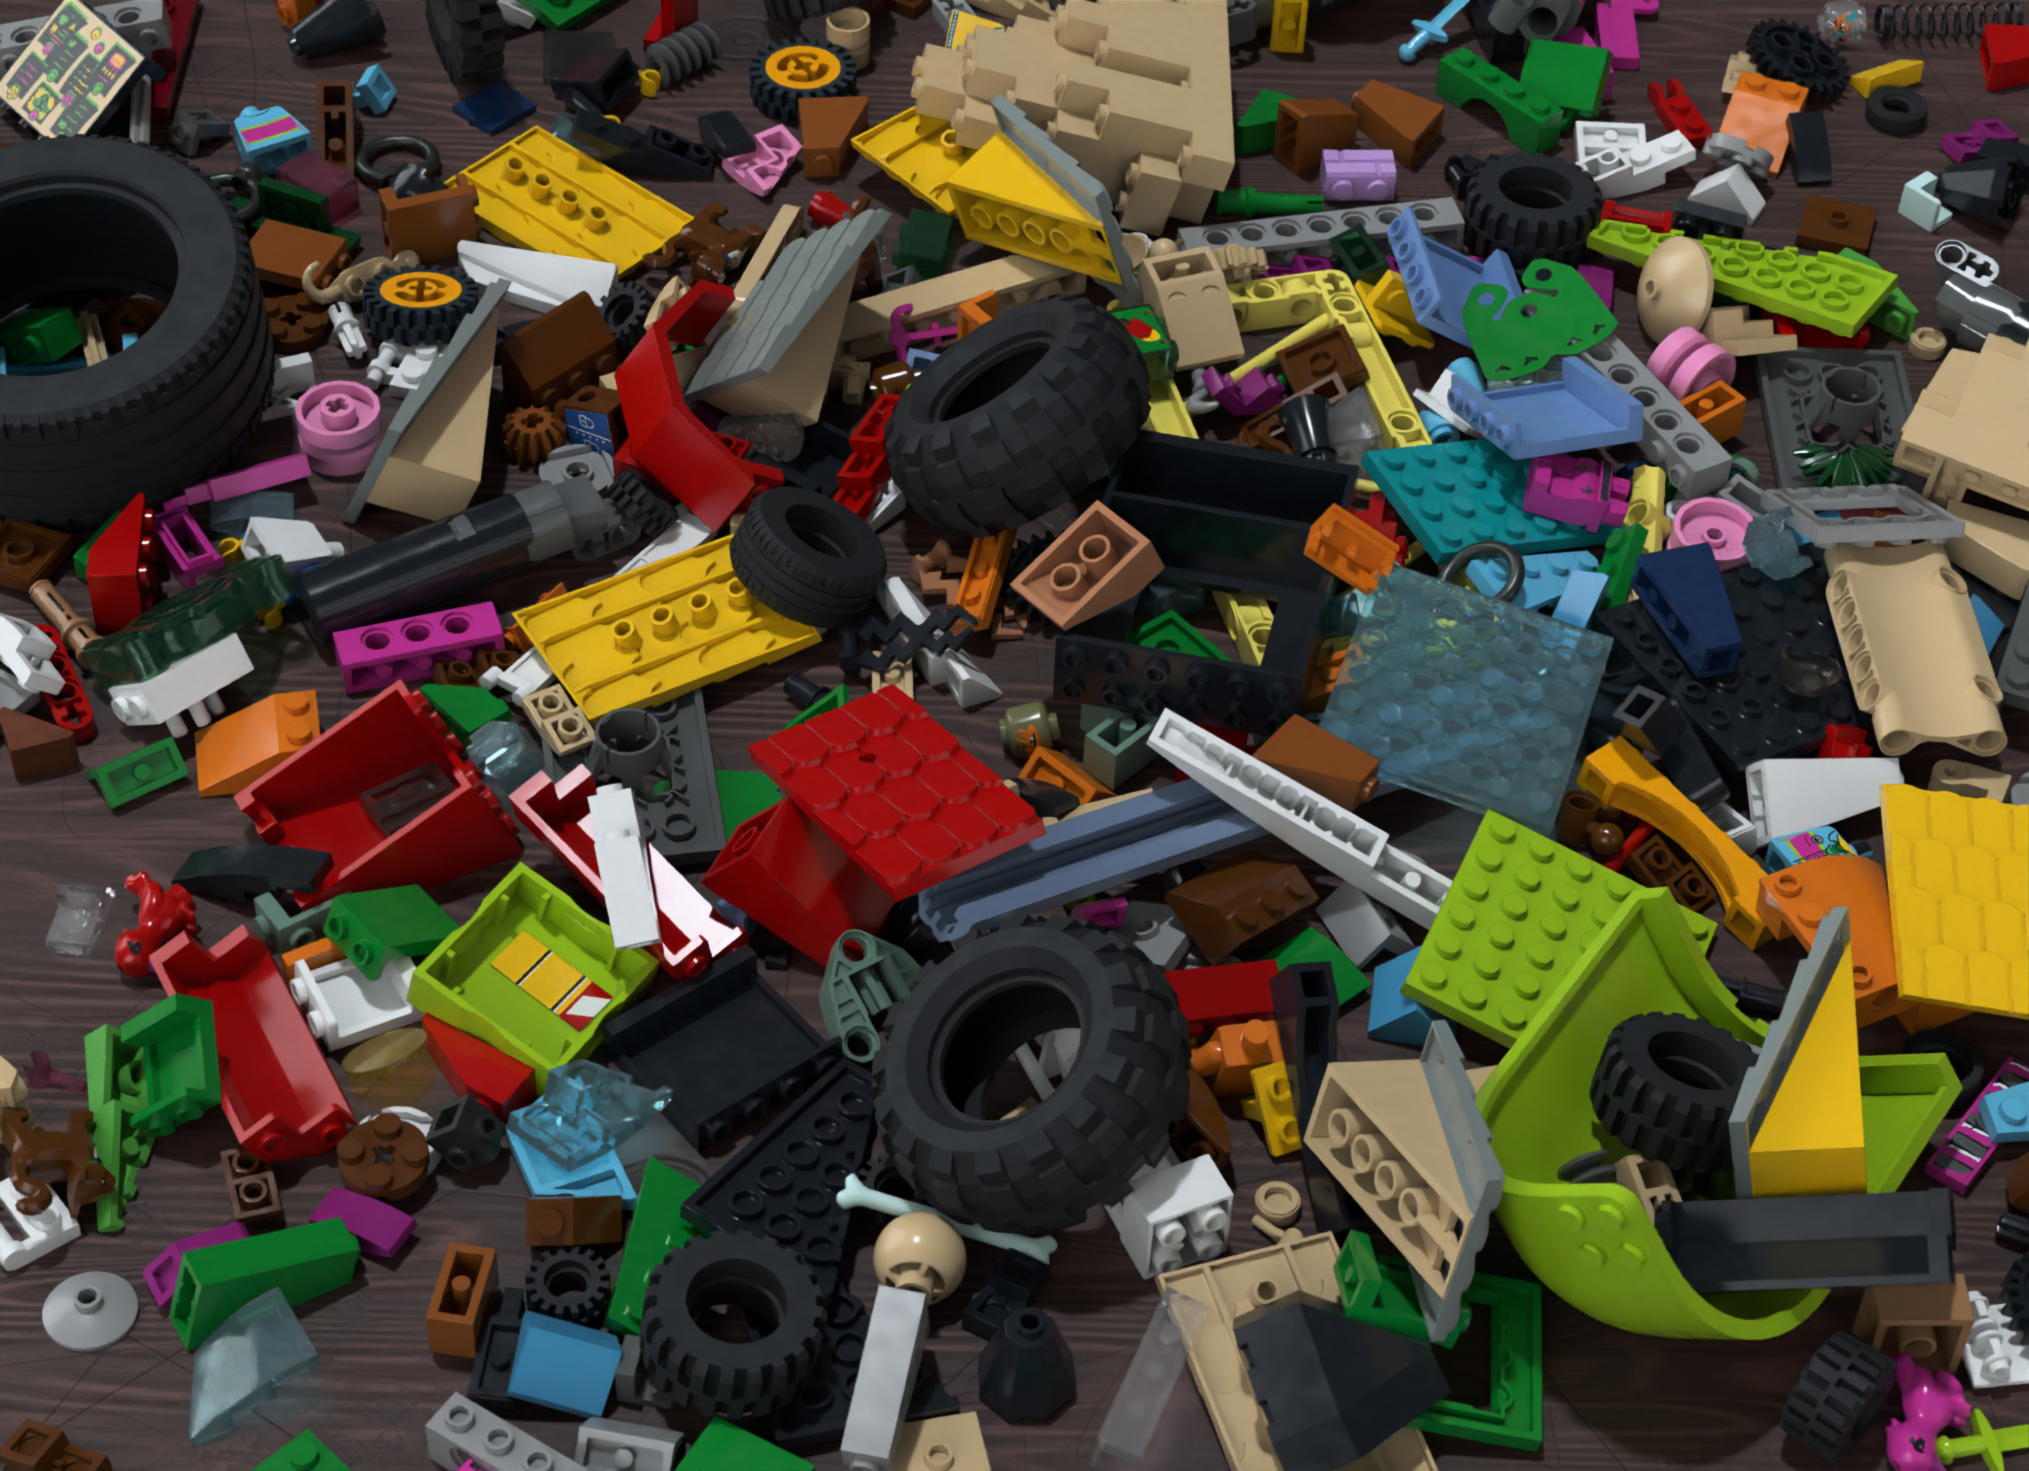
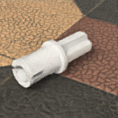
M338 302L341 312H338L335 304H333L328 310V316L334 326L333 334L335 339L342 344L348 357L355 356L356 359H361L363 357L362 353L367 351V345L362 336L363 327L361 323L354 318L349 304Z

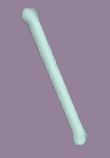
M856 1174L846 1177L845 1189L839 1191L836 1196L837 1203L843 1209L864 1206L897 1217L911 1212L934 1213L948 1220L961 1236L1007 1250L1013 1248L1047 1265L1050 1263L1049 1254L1055 1252L1058 1245L1056 1240L1048 1234L1038 1238H1031L1021 1234L986 1231L977 1222L974 1226L958 1223L935 1208L868 1189L859 1181Z

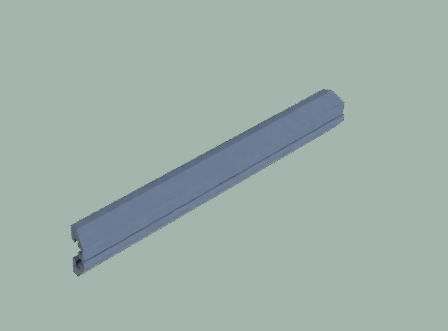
M1509 674L1330 732L1381 761L1376 776L1380 780V785L1373 798L1559 735L1558 725L1543 709L1535 712L1532 709L1527 711L1525 701L1523 699L1520 700V696L1524 695L1523 688ZM1191 778L1046 826L1047 834L920 891L919 917L926 925L931 927L933 935L939 942L956 940L976 928L983 932L984 930L987 931L999 927L1002 918L1024 914L1031 916L1259 838L1271 832Z

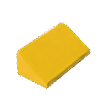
M1274 0L1269 51L1303 53L1309 0Z
M1897 60L1851 75L1849 84L1868 99L1872 91L1883 86L1905 87L1920 82L1924 62L1919 60Z

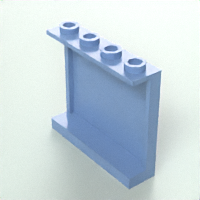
M1409 205L1399 217H1396L1391 222L1390 227L1386 231L1417 323L1466 347L1473 349L1463 324L1462 311L1469 293L1475 285L1488 283L1501 285L1506 288L1508 296L1498 313L1493 315L1492 318L1494 320L1501 319V314L1510 300L1523 295L1507 253L1496 249L1482 264L1422 235L1413 207ZM1484 293L1479 297L1478 301L1482 305H1490L1495 297L1491 293Z
M1577 356L1562 358V380L1487 392H1480L1458 374H1451V388H1449L1447 393L1448 405L1451 411L1514 460L1642 441L1644 404Z

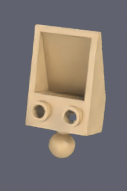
M1160 238L1154 241L1149 250L1150 258L1142 259L1136 279L1143 293L1141 300L1143 307H1149L1151 311H1154V317L1167 340H1170L1169 344L1171 347L1165 350L1176 372L1243 358L1245 351L1225 277L1209 245L1178 251L1177 245L1168 238Z

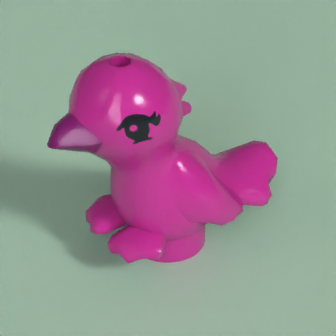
M1908 1352L1887 1355L1897 1363L1895 1382H1897L1902 1391V1410L1905 1417V1422L1900 1423L1895 1418H1891V1425L1885 1427L1887 1435L1886 1451L1890 1464L1896 1471H1946L1937 1453L1936 1439L1937 1435L1947 1425L1959 1430L1967 1424L1964 1417L1968 1418L1971 1415L1970 1410L1972 1406L1965 1401L1962 1386L1951 1373L1943 1369H1937L1931 1374L1924 1366H1915Z

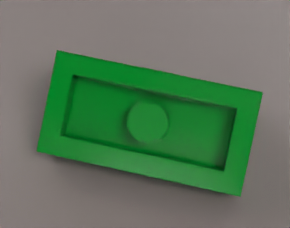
M170 736L85 772L88 780L96 778L108 807L111 809L189 775V772L173 736Z

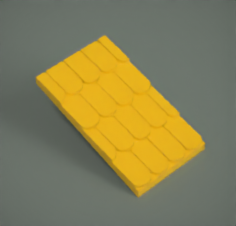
M915 105L850 139L852 147L859 151L866 160L875 163L889 177L909 188L913 195L925 200L940 215L950 220L958 219L945 181L970 159L978 149L956 144V129H951V121L915 113Z
M537 125L458 173H463L468 184L475 185L477 189L479 206L474 207V211L478 215L480 225L500 240L513 244L523 250L614 263L618 267V280L634 273L639 266L644 264L642 257L645 253L661 255L663 244L669 238L678 234L685 224L694 219L693 216ZM456 175L444 182L448 188L457 187Z
M734 534L511 613L593 727L596 726L601 717L613 710L622 708H638L642 710L651 705L655 708L711 682H722L765 662L769 665L823 640L815 627L790 620L773 611L744 587L735 574L730 558L729 547Z
M1883 783L1879 787L1898 998L2029 1020V805L2006 804L1991 798L1976 799L1964 797L1949 791L1934 792L1922 790L1907 784L1892 785Z

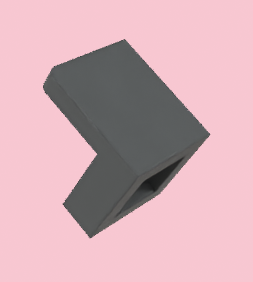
M626 1334L622 1355L615 1372L617 1401L672 1408L675 1403V1393L670 1391L666 1394L655 1383L656 1373H649L643 1362L644 1351L640 1348L639 1336Z

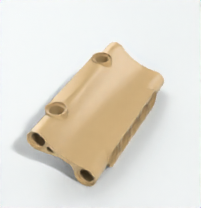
M1924 541L1900 547H1858L1850 542L1838 543L1837 548L1826 549L1824 551V559L1830 577L1826 588V598L1857 705L1860 710L1873 715L1872 724L1881 752L1889 756H1900L1926 741L1946 742L1982 757L1993 756L2001 752L2006 747L2008 740L1997 705L2003 699V693L1998 686L1967 592V584L1956 571L1952 570L1944 545Z

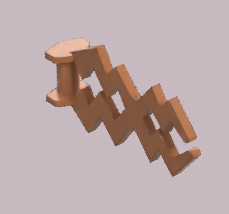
M941 539L936 543L933 550L921 557L917 554L914 556L909 564L910 578L917 584L920 583L922 594L946 593V609H952L959 590L960 579L940 580L942 571H928L936 566L940 568L947 566L946 573L964 572L968 559L951 555L949 544ZM998 596L995 609L1004 608V621L1017 618L1020 630L1001 628L1002 613L993 612L990 622L991 640L1022 639L1023 632L1027 628V613L1018 616L1014 615L1015 605L1006 606L1005 596Z

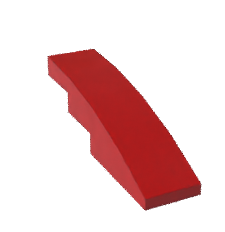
M881 394L849 438L852 454L836 475L840 489L832 500L857 514L863 521L866 520L877 502L891 474L885 452L887 440L883 432L885 423L893 414L891 410L901 396L899 394Z

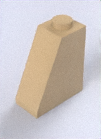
M1949 499L1946 511L1965 522L1964 537L1949 538L1948 542L1943 544L1949 561L2009 597L2021 601L2029 580V521Z

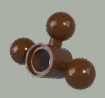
M1545 780L1536 786L1533 793L1535 805L1543 812L1553 813L1558 811L1560 813L1556 835L1562 841L1573 845H1586L1591 842L1593 849L1605 856L1616 854L1624 844L1623 832L1613 822L1621 818L1623 810L1611 806L1604 810L1601 807L1600 799L1596 795L1584 790L1566 792L1564 787L1555 780Z

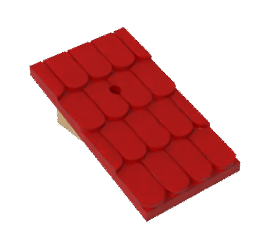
M894 684L877 690V693L872 692L846 703L840 709L835 708L804 721L805 724H797L767 737V740L762 739L747 746L751 760L896 902L1047 834L1043 820L1036 815L1031 805L1006 787L1000 776L961 747L955 736L930 718L925 708Z

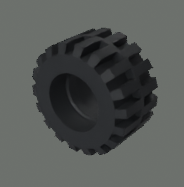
M1847 1330L1839 1331L1823 1343L1796 1380L1783 1407L1780 1424L1781 1430L1829 1462H1836L1846 1456L1859 1443L1878 1416L1893 1387L1897 1363Z

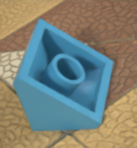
M1421 946L1375 967L1367 1038L1424 1046L1432 1021L1446 1020L1456 1039V1021L1399 993Z
M526 1310L522 1319L507 1396L586 1418L592 1416L601 1418L616 1368L622 1355L617 1336Z

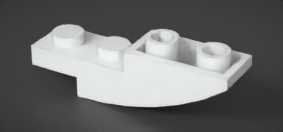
M1678 129L1624 153L1617 146H1613L1575 164L1580 166L1582 172L1587 171L1593 177L1602 192V198L1609 199L1646 191L1665 184V173L1696 160V149Z
M0 613V661L11 668L18 678V684L25 690L36 694L44 691L58 695L65 681L49 661L57 646L45 633L31 623Z

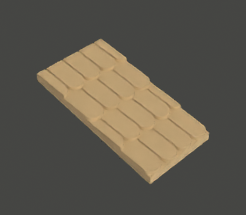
M1332 1231L1157 1275L1154 1278L1176 1338L1181 1343L1199 1393L1204 1398L1231 1471H1284L1266 1429L1269 1426L1268 1420L1262 1407L1259 1406L1247 1373V1370L1250 1369L1248 1360L1243 1350L1241 1351L1238 1347L1233 1332L1234 1318L1298 1290L1343 1305L1333 1266L1340 1254V1249ZM1403 1427L1359 1460L1333 1471H1438V1468L1421 1430Z

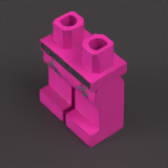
M1560 453L1533 457L1528 469L1523 510L1573 525H1586L1585 530L1597 533L1600 523L1620 529L1628 511V503L1625 501L1630 490L1631 481L1613 476V463L1603 460L1601 465H1599L1591 458L1575 459Z

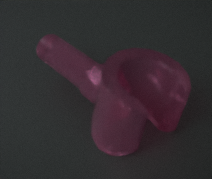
M34 1051L30 1054L36 1067L22 1066L28 1081L34 1087L46 1086L53 1082L84 1092L88 1085L86 1081L54 1069L48 1055L43 1051Z

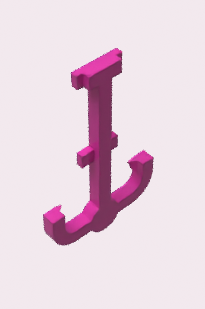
M912 303L896 307L891 313L892 332L889 335V343L896 349L898 361H906V346L909 341L933 338L934 345L942 344L941 337L957 334V326L939 329L938 322L930 323L931 330L907 333L902 329L900 316L902 313L910 316L913 306Z

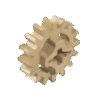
M1227 244L1225 247L1211 250L1223 271L1226 283L1258 279L1257 276L1265 275L1266 270H1269L1266 253L1263 249H1256L1255 246L1246 249L1244 246L1239 247V244Z

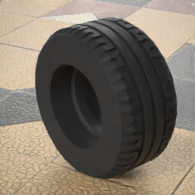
M778 487L758 495L747 510L729 547L731 563L735 574L754 597L773 611L790 620L818 628H839L841 625L857 621L871 602L887 572L885 549L879 537L857 514L831 498L797 487Z

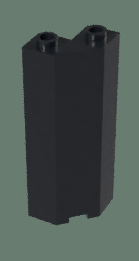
M1949 1187L1929 1188V1191L1689 1202L1666 1200L1661 1201V1211H1656L1654 1215V1227L1661 1240L1663 1239V1244L1678 1270L1697 1294L1955 1284L1956 1271L1953 1264L1952 1251H1956L1957 1236L1954 1192Z

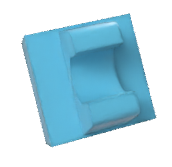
M379 64L368 67L356 86L358 92L355 93V105L358 108L369 106L375 115L386 111L397 90Z

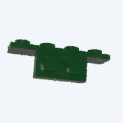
M266 176L257 184L259 203L262 206V210L254 218L243 223L246 230L257 232L266 219L346 238L349 255L361 243L360 234L331 225L328 196ZM236 196L232 200L236 210L242 208L250 201V199Z

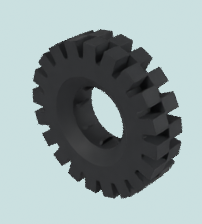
M422 0L426 2L425 16L429 29L433 28L432 39L437 53L440 52V61L444 69L448 71V76L451 80L459 82L499 74L502 71L501 67L504 66L505 59L503 51H505V37L501 28H504L502 11L496 0Z

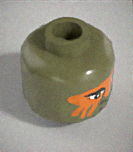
M1040 701L1009 707L1005 711V718L999 719L1005 752L1012 751V754L1018 759L1031 757L1038 745L1053 750V738L1061 736L1056 712L1048 714L1046 706Z

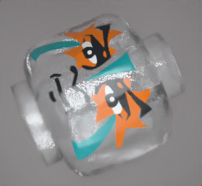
M1856 0L1827 2L1824 5L1823 14L1817 15L1818 31L1821 35L1825 34L1826 39L1832 41L1831 44L1859 41L1862 32H1867L1865 6H1859Z

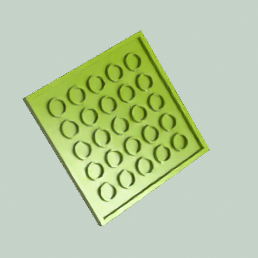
M1488 808L1399 993L1510 1049L1631 891L1646 887ZM1678 904L1705 956L1718 923Z

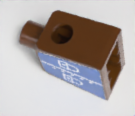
M587 385L568 400L561 399L555 405L554 412H559L562 422L566 424L570 445H589L591 452L602 455L601 450L614 458L629 437L618 390Z

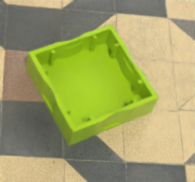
M520 862L486 896L473 917L463 926L451 932L413 971L406 1001L425 1014L427 1012L534 1068L537 1096L541 1097L545 1093L550 1097L564 1085V1076L571 1071H577L604 1041L603 1025L634 1008L649 992L660 960L641 947L619 952L615 948L610 925L587 914L570 896ZM522 931L530 934L612 996L611 1001L581 1031L575 1029L491 965V962Z

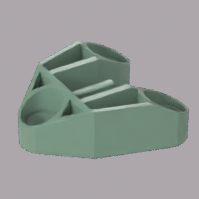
M858 929L847 930L835 941L831 948L818 998L827 1041L839 1035L842 1038V1058L845 1057L860 1067H864L873 1060L874 1052L880 1050L879 1036L868 1015L870 1018L877 1016L891 1008L894 1002L906 1003L916 989L915 983L911 979L922 967L904 949ZM849 940L858 942L863 950V960L855 962L847 959L842 950L843 943ZM856 1037L867 1043L869 1046L868 1055L864 1057L853 1055L847 1046L848 1038Z

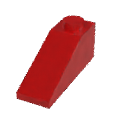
M427 1012L423 1015L421 1020L424 1047L458 1098L466 1094L472 1095L481 1104L487 1106L506 1125L520 1114H523L537 1098L534 1068Z

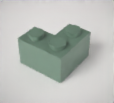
M1081 704L1080 729L1087 733L1084 743L1083 770L1114 791L1160 755L1146 744L1160 717Z

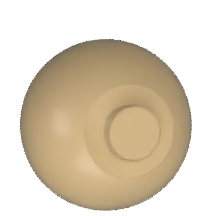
M911 1212L891 1221L879 1235L873 1254L874 1270L882 1286L925 1293L927 1306L940 1302L953 1293L964 1276L967 1263L965 1244L958 1230L945 1218L930 1212Z

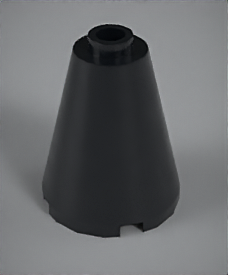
M322 0L289 30L290 38L287 39V43L296 57L302 56L305 60H310L380 41L386 37L384 34L387 31L374 1L370 3L368 0Z

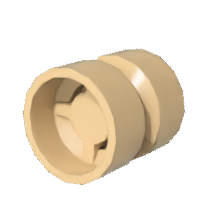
M850 6L834 13H828L826 17L827 41L832 42V48L839 45L843 47V53L848 51L851 54V59H854L856 62V70L864 68L870 59V17L868 13L860 8Z

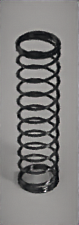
M2002 1L1997 7L1992 2L1986 3L1984 7L1979 2H1975L1971 7L1963 2L1958 8L1952 2L1945 8L1940 3H1936L1932 8L1927 3L1922 4L1920 8L1912 3L1906 9L1902 4H1897L1894 9L1888 4H1880L1874 15V31L1876 38L1880 41L1886 40L1888 35L1891 40H1894L1897 31L1895 11L1898 7H1901L1904 11L1901 28L1902 37L1906 40L1910 30L1908 10L1910 7H1915L1917 14L1914 32L1915 37L1919 40L1923 30L1920 12L1926 6L1930 10L1927 33L1928 37L1933 39L1936 29L1933 12L1937 6H1940L1943 10L1940 34L1945 39L1949 28L1946 11L1949 6H1953L1956 10L1953 21V34L1958 39L1961 34L1959 10L1965 5L1969 10L1966 19V34L1970 39L1974 34V16L1972 12L1974 6L1978 5L1982 10L1979 18V34L1981 37L1982 19L1984 18L1985 25L1987 23L1985 9L1988 5H1992L1995 10L1992 24H1995V18H1997V24H2000L1998 9L2001 5H2005L2007 12L2004 24L2013 25L2012 15L2014 7H2016L2017 25H2023V9L2018 1L2011 2L2009 6L2006 2ZM1882 11H1883V13H1884V30H1883V34H1881V27H1880V20H1881ZM1944 18H1945V34H1944V32H1943ZM1957 18H1958V34L1956 33ZM1970 18H1971V33H1969V21H1970ZM1931 19H1932V35H1931V29H1930V27H1931Z

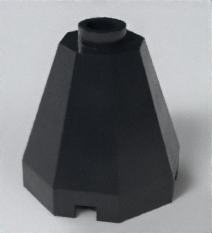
M2002 155L1949 165L1943 173H1939L1935 193L1939 194V200L1951 208L1993 229L2009 232L2011 226L2007 220L2015 222L2018 218L2025 190V180L2018 179V172H2025V163L2019 157Z
M1039 1307L1017 1308L1003 1321L978 1356L979 1400L1007 1423H1021V1417H1034V1423H1047L1074 1399L1073 1354L1052 1317Z

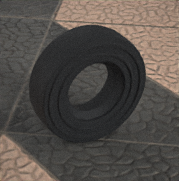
M1883 86L1875 89L1870 93L1865 106V117L1868 123L1877 130L1892 135H1909L1919 131L1925 124L1928 114L1926 100L1919 93L1901 86ZM1896 107L1903 109L1908 113H1893L1885 108Z

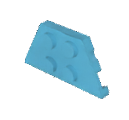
M576 1070L564 1076V1085L550 1097L544 1093L532 1104L528 1112L520 1114L506 1126V1141L532 1197L622 1195V1210L634 1209L637 1196Z

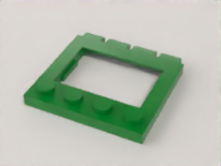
M1378 1254L1377 1264L1410 1273L1407 1259ZM1474 1272L1472 1282L1467 1291H1465L1467 1300L1491 1305V1412L1473 1409L1472 1405L1439 1400L1404 1427L1537 1452L1542 1444L1541 1284Z

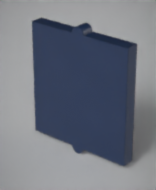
M496 81L452 106V110L455 114L468 121L469 126H476L488 135L493 136L535 112L536 105L522 97L519 91H513Z

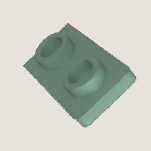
M349 890V891H347V892H345V893H342V894H340V895H343V894H351V893H353V892H352L351 890ZM270 892L264 893L254 898L256 917L252 919L253 927L258 937L264 942L268 940L281 956L284 953L327 937L323 932V927L334 898L290 918Z

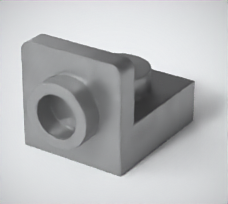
M176 109L168 141L186 155L194 156L196 155L200 139L211 140L212 137H227L230 123L209 109Z

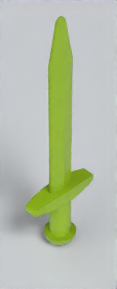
M1974 1409L1970 1415L1974 1435L1949 1439L1943 1435L1936 1439L1937 1453L1943 1464H1951L1953 1458L1981 1454L1990 1471H2004L2001 1452L2029 1448V1424L1993 1430L1981 1410Z

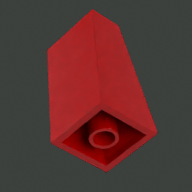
M789 797L782 799L738 824L701 880V883L706 888L825 968L827 967L831 948L844 932L858 929L877 936L889 923V919L886 916L896 902ZM849 940L843 943L842 950L847 959L855 962L863 960V950L858 942Z

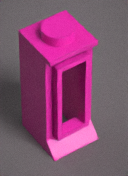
M184 504L156 514L155 533H152V539H159L160 556L190 601L195 602L199 600L196 576L207 572L221 592L228 590L224 556L220 557L189 513L187 505ZM186 539L197 557L189 559L178 542Z

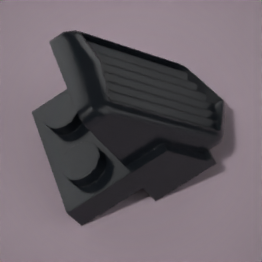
M1677 197L1673 208L1670 230L1684 231V237L1703 240L1704 234L1743 240L1748 219L1747 215Z

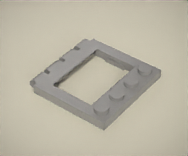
M1876 484L1868 485L1867 487L1863 485L1833 486L1831 489L1828 487L1796 488V490L1791 488L1764 489L1761 492L1760 507L1812 541L1813 545L1818 548L1833 549L1838 547V543L1850 542L1858 547H1872L1875 545V541H1887L1894 545H1910L1912 540L1924 539L1929 543L1944 544L1948 542L1949 538L1964 537L1965 522L1907 486ZM1896 507L1909 516L1887 515L1884 518L1864 516L1838 520L1820 518L1814 514V511Z

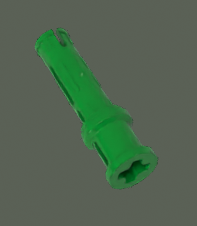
M1247 186L1246 189L1225 188L1224 192L1218 190L1215 192L1214 212L1215 216H1221L1222 213L1244 214L1245 218L1254 217L1255 213L1279 215L1323 212V205L1321 204L1323 203V195L1257 192L1253 186Z

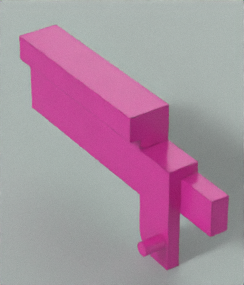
M1610 0L1609 7L1608 3H1596L1593 17L1596 46L1611 51L1613 54L1610 62L1612 69L1638 70L1640 56L1634 14H1655L1659 8L1658 0Z
M304 452L208 478L202 481V483L184 489L185 495L174 497L167 503L166 501L163 502L162 508L167 511L184 504L193 505L211 499L214 502L311 476L307 456Z

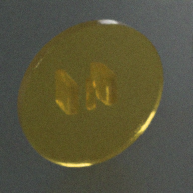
M403 1028L381 1034L353 1049L344 1058L342 1068L344 1073L351 1078L376 1076L380 1080L389 1082L391 1078L387 1072L396 1068L405 1072L409 1071V1062L426 1049L429 1044V1038L426 1031L420 1028Z

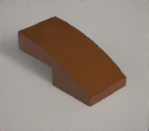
M27 1418L0 1449V1461L14 1471L113 1470L106 1455L70 1444L63 1430Z

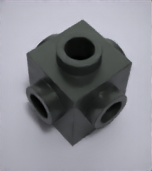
M466 1094L438 1106L424 1141L442 1155L451 1166L463 1173L481 1165H488L497 1157L501 1149L500 1141L507 1125L496 1117L487 1106L481 1104L472 1095Z

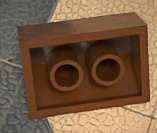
M584 290L500 341L504 400L516 408L528 409L533 404L538 409L548 406L549 411H551L559 400H568L584 386L597 382L599 376L610 374L617 369L616 339L589 293Z
M1249 850L1237 854L1167 892L1163 896L1212 966L1218 965L1288 925L1319 899L1307 879L1294 863Z

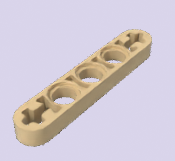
M784 204L733 290L736 299L727 309L728 321L735 317L756 282L759 280L764 281L784 248L798 239L804 222V209L802 207Z

